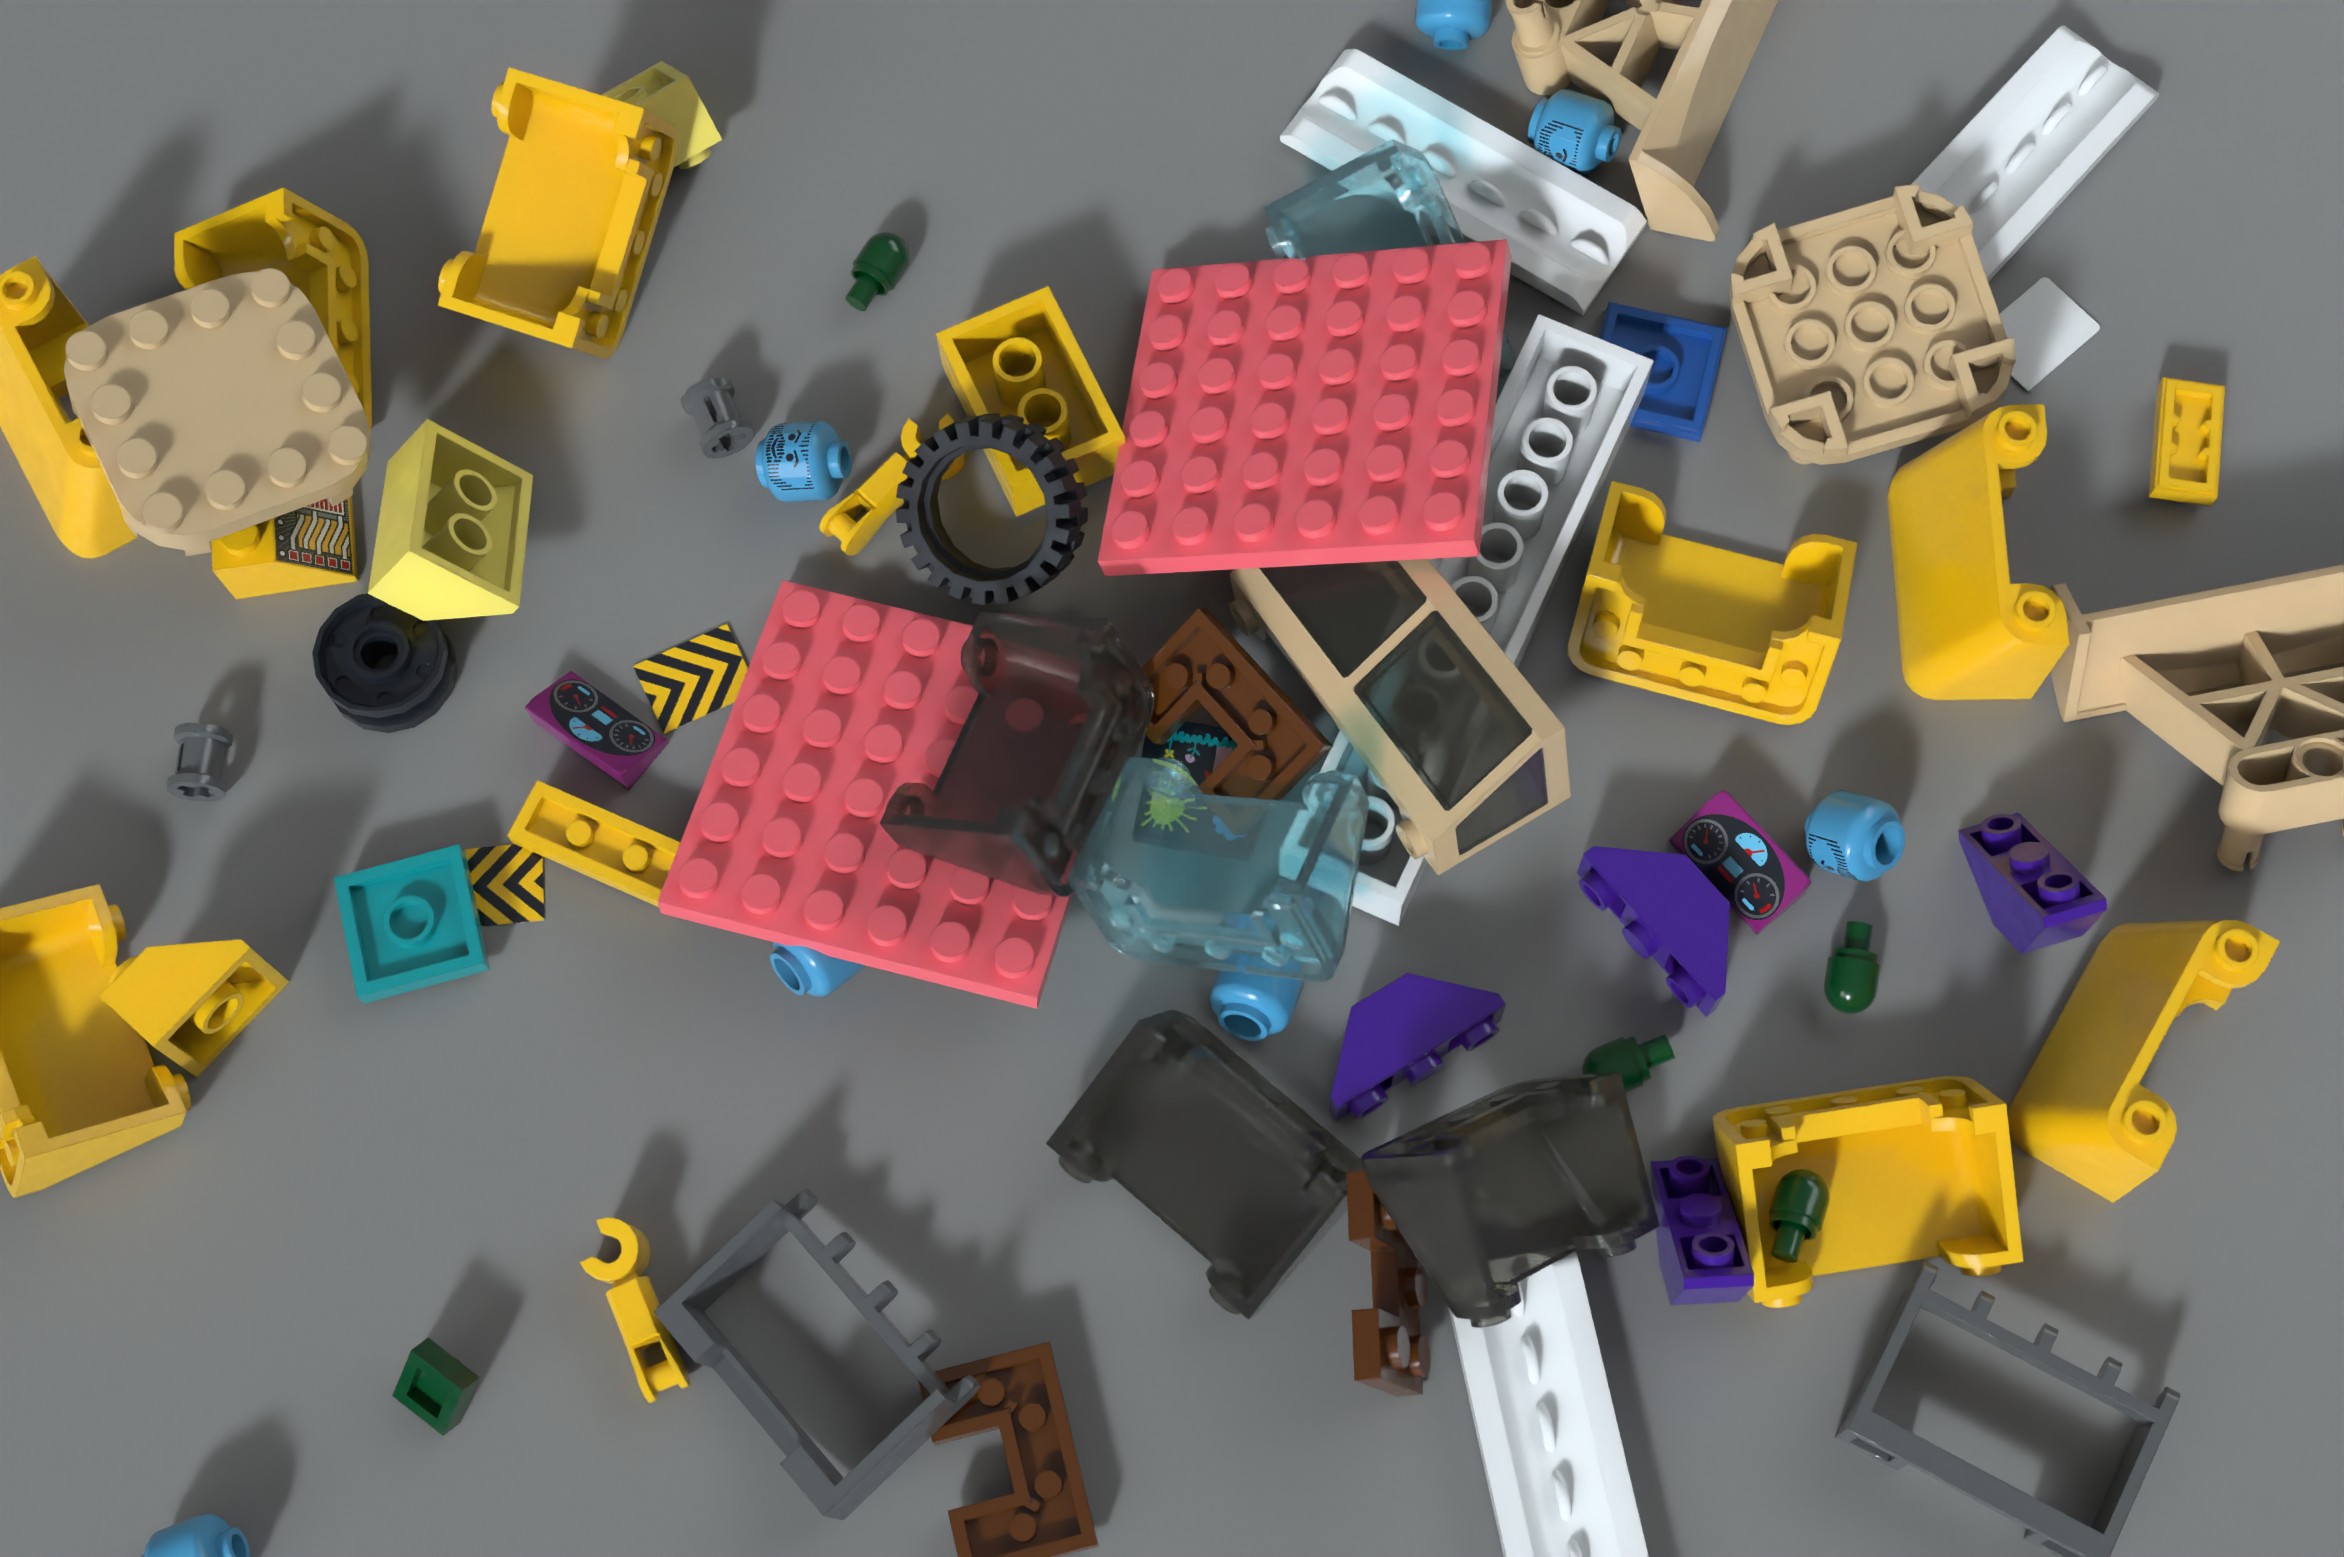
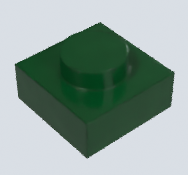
M428 1337L410 1351L392 1396L444 1436L461 1422L480 1377Z

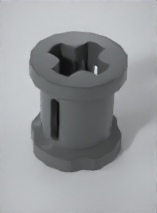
M726 377L707 378L689 387L680 399L685 413L692 415L702 434L700 446L704 455L708 458H722L735 454L745 448L754 437L751 424L746 420H742L732 399L735 394L734 387Z
M184 723L176 726L174 739L179 744L175 775H171L168 778L167 791L177 797L194 801H216L224 798L227 789L226 783L221 780L224 753L226 749L232 746L233 735L226 728L208 723Z

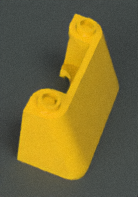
M508 67L505 81L497 86L491 105L492 114L497 118L499 129L502 133L509 136L475 253L462 251L455 259H449L444 264L438 281L441 295L437 306L602 359H608L615 353L620 344L676 162L679 149L678 130L674 125L645 108Z
M283 187L175 232L174 271L178 282L184 289H189L228 275L258 272L262 269L273 268L283 272L288 277L289 283L302 291L313 305L365 410L371 432L369 261L366 247L357 231L343 220Z
M34 256L0 275V427L57 537L73 554L82 558H97L116 550L137 537L124 522L122 510L79 419L71 421L59 398L69 393L64 374V365L67 357L65 350L66 342L73 334L83 331L89 324L39 259Z
M2044 404L2007 405L1997 408L1900 467L1888 487L1887 503L1902 672L1905 682L1910 689L1923 698L1933 700L2032 699L2070 644L2066 611L2062 600L2057 594L2043 585L2031 583L2010 584L2002 497H2011L2017 487L2015 469L2026 467L2036 461L2046 446L2047 426Z
M1611 481L1568 642V656L1572 664L1579 670L1592 676L1776 724L1793 725L1811 718L1817 709L1841 642L1858 543L1829 535L1811 534L1802 536L1793 542L1787 552L1784 564L1759 559L1662 534L1666 521V509L1663 502L1654 493L1643 488Z
M100 884L0 908V1171L8 1191L14 1198L44 1190L181 1127L186 1112L191 1110L190 1093L182 1074L172 1075L164 1064L155 1066L145 1039L99 997L109 986L110 977L117 968L115 961L118 943L126 940V928L122 913L116 904H107Z
M2239 920L2124 923L2113 928L2098 944L2008 1108L2009 1134L2013 1143L2027 1154L2112 1203L2158 1172L2176 1136V1116L2165 1100L2139 1084L2173 1020L2186 1007L2195 1003H2205V1005L2217 1011L2225 1004L2233 988H2243L2255 982L2261 976L2281 941Z
M1962 1076L1931 1077L1735 1107L1718 1112L1713 1116L1715 1142L1722 1176L1754 1272V1286L1747 1292L1754 1303L1761 1302L1762 1305L1773 1308L1793 1306L1802 1301V1294L1814 1288L1813 1276L1927 1258L1941 1257L1947 1263L1960 1267V1272L1963 1275L1972 1277L1994 1275L2002 1270L2001 1265L2023 1262L2007 1106L2004 1101L1974 1079ZM1807 1169L1820 1175L1826 1182L1830 1192L1829 1206L1822 1229L1817 1232L1814 1239L1803 1241L1797 1262L1788 1263L1771 1255L1777 1231L1769 1224L1771 1218L1769 1210L1776 1187L1781 1178L1790 1171Z

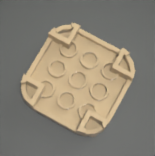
M1919 184L1896 186L1893 196L1780 230H1777L1775 223L1753 233V239L1737 256L1733 271L1730 274L1729 297L1731 314L1767 425L1778 444L1787 450L1790 458L1796 463L1805 465L1811 463L1819 465L1846 463L1966 428L2001 405L2016 362L2014 338H2008L1972 236L1974 223L1963 204L1957 208L1940 195L1919 190Z
M266 268L258 272L228 275L104 317L84 328L83 331L73 334L66 342L65 350L67 357L64 365V374L73 412L77 414L122 510L124 522L138 540L144 537L158 546L184 550L186 557L211 552L210 541L328 498L332 507L353 495V487L367 470L369 455H371V438L365 410L313 305L298 287L289 283L288 277L280 270Z

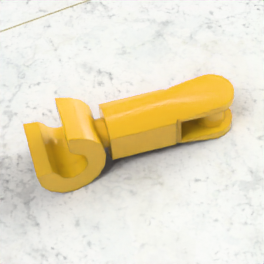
M948 413L939 421L940 430L954 423V420ZM910 418L906 421L901 433L902 447L906 454L902 457L897 452H894L856 490L829 509L820 522V531L827 537L835 535L842 542L841 550L848 556L859 553L886 520L896 512V509L904 504V499L896 497L898 484L907 479V475L903 474L902 471L907 461L917 455L915 450L924 442L918 425ZM966 453L953 461L942 476L941 481L948 480L959 473L964 466ZM863 508L868 512L858 522L853 520Z
M609 1217L598 1219L596 1222L601 1233L619 1240L621 1243V1254L612 1263L590 1257L581 1261L580 1264L586 1273L595 1279L613 1285V1288L606 1292L607 1299L628 1350L641 1391L649 1403H653L658 1400V1392L676 1384L682 1389L690 1386L689 1374L672 1334L653 1313L660 1304L649 1276L640 1277L647 1268L651 1256L648 1239L642 1231L620 1219ZM661 1343L667 1359L648 1367L642 1351Z

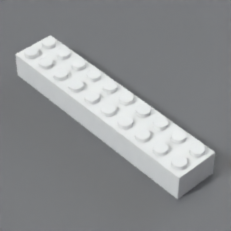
M1540 314L1536 318L1495 405L1479 556L1429 559L1517 669L1627 433L1634 414L1645 394L1654 362L1652 359ZM1404 598L1381 645L1415 613ZM1421 622L1365 676L1357 696L1443 809L1450 811L1458 799L1496 713L1425 624ZM1341 730L1282 850L1281 875L1399 926L1428 862L1424 856L1415 860L1403 846L1396 831V825L1403 822L1399 807Z

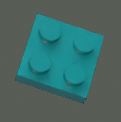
M460 844L334 877L356 995L362 1003L377 1001L490 970L466 852Z

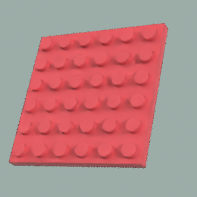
M1507 239L1152 270L1122 428L1126 443L1120 445L1118 449L1098 556V563L1104 575L1119 576L1479 556L1512 258Z
M782 580L657 901L660 913L787 946H805L830 957L1038 1009L1129 720V715L1113 698L1140 671L1142 666Z

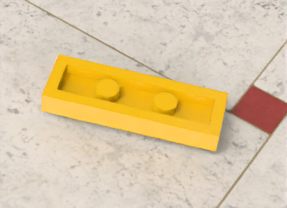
M538 780L507 835L512 843L657 907H659L657 901L680 845V842Z

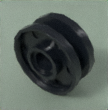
M368 593L357 595L334 609L320 627L312 652L315 676L343 717L363 729L385 733L414 728L435 715L451 695L458 671L454 647L438 620L423 621ZM386 655H397L394 662L388 667L374 669L379 659Z

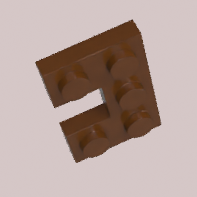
M1198 608L1113 698L1154 744H1165L1201 705L1238 744L1237 747L1195 790L1236 836H1247L1333 747L1208 609Z
M1374 1170L1346 1172L1349 1241L1371 1251L1373 1308L1352 1310L1354 1381L1397 1397L1423 1395L1422 1376H1428L1430 1372L1431 1357L1427 1338L1425 1335H1420L1419 1308H1424L1427 1303L1426 1277L1423 1269L1417 1267L1416 1240H1421L1424 1235V1216L1421 1204L1417 1199L1414 1200V1193Z
M1050 1342L934 1371L950 1390L968 1375H972L981 1387L968 1402L931 1436L932 1443L936 1446L1000 1429L1014 1489L1013 1494L948 1510L958 1557H1061L1099 1547ZM919 1381L921 1395L924 1401L931 1394Z

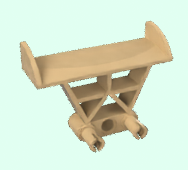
M1506 0L1508 12L1511 14L1515 25L1511 40L1512 47L1525 85L1531 92L1538 95H1552L1561 89H1565L1572 82L1592 97L1610 103L1616 114L1641 131L1629 156V163L1650 230L1709 242L1715 241L1720 231L1719 225L1710 206L1696 191L1694 185L1779 0H1702L1699 8L1680 5L1682 0H1623L1629 9L1604 20L1602 18L1611 0ZM1660 47L1678 50L1657 98L1641 89Z
M2344 565L2083 615L2065 583L2050 586V590L2054 591L2063 602L2067 615L2070 643L2051 670L2059 713L2063 722L2127 711L2223 786L2218 812L2225 826L2216 854L2222 865L2231 870L2243 871L2246 854L2249 852L2246 864L2249 870L2253 869L2259 863L2260 849L2264 834L2343 819L2341 832L2344 836ZM2272 729H2276L2281 735L2292 739L2266 744Z

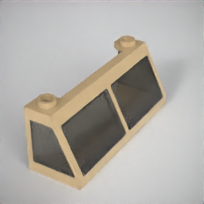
M1429 559L1234 569L1229 574L1235 600L1229 603V608L1239 628L1246 636L1255 632L1263 641L1268 638L1273 640L1399 807L1403 822L1396 825V831L1407 852L1415 860L1424 856L1438 876L1571 797L1565 727Z

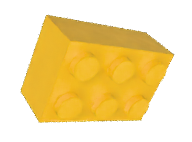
M1049 286L936 333L942 366L968 418L983 414L1000 413L1001 417L1011 414L1023 417V423L1026 425L1037 423L1047 429L1044 436L1048 440L1057 437L1066 447L1061 454L1065 460L1074 458L1079 468V471L1073 474L1076 483L1084 482L1085 487L1114 475L1118 449L1120 445L1126 443L1125 436ZM992 448L983 449L1016 517L1045 505L1044 494L1031 470L1013 455Z

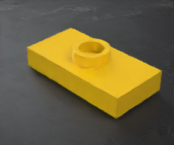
M2167 377L2161 379L2157 386L2149 484L2150 498L2212 506L2218 498L2225 386Z

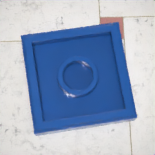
M1608 301L1599 339L1654 360L1645 394L1630 424L1631 427L1691 441H1701L1727 332L1726 327Z

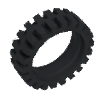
M991 413L969 417L952 423L922 442L915 450L917 455L907 461L902 471L903 474L907 475V479L898 484L896 497L904 499V504L896 509L897 523H906L908 531L900 535L904 548L913 545L918 554L911 561L916 568L921 570L927 567L932 572L927 580L937 588L945 585L949 586L948 595L959 600L972 597V603L986 605L996 601L997 605L1028 596L1059 576V573L1068 567L1074 559L1075 555L1073 552L1082 544L1085 533L1081 532L1080 528L1088 520V508L1081 507V499L1087 496L1084 482L1076 483L1073 475L1079 471V468L1074 458L1065 460L1061 452L1066 447L1057 437L1048 440L1044 436L1047 429L1037 423L1026 425L1023 423V417L1012 414L1001 417L1000 413ZM992 448L1013 455L1031 470L1044 494L1047 524L1043 540L1031 557L1016 567L992 569L974 563L954 546L941 523L938 492L942 476L956 458L970 450Z

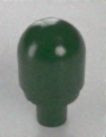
M882 232L875 234L865 243L853 262L854 268L851 274L856 281L845 297L852 307L860 311H866L876 294L884 296L887 295L889 290L895 288L910 261L908 246L901 237L893 233Z
M1846 922L1843 947L1833 948L1832 955L1827 960L1824 980L1825 997L1833 1008L1842 1013L1855 1014L1866 1010L1873 1003L1877 994L1881 966L1878 964L1879 956L1869 952L1873 926L1868 923Z
M1665 1034L1639 1045L1634 1036L1627 1039L1621 1037L1598 1046L1588 1053L1582 1065V1077L1586 1086L1596 1095L1616 1097L1643 1086V1082L1651 1079L1650 1068L1675 1059V1056Z
M1807 1169L1790 1171L1781 1178L1776 1187L1769 1210L1771 1217L1769 1224L1777 1231L1771 1255L1781 1261L1788 1263L1797 1262L1803 1241L1814 1239L1817 1232L1822 1229L1829 1206L1830 1192L1824 1179L1817 1173Z

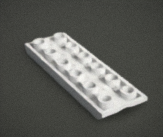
M2060 26L1911 185L1919 184V190L1940 195L1957 208L1963 204L1974 223L1972 236L1989 282L2157 100L2159 93L2126 69L2111 62L2097 48L2069 28Z
M1346 49L1342 52L1315 92L1280 135L1282 143L1456 243L1507 239L1512 255L1510 274L1581 315L1585 314L1647 223L1645 217L1634 205L1357 49Z
M1574 1247L1442 1272V1280L1504 1557H1649L1581 1267Z

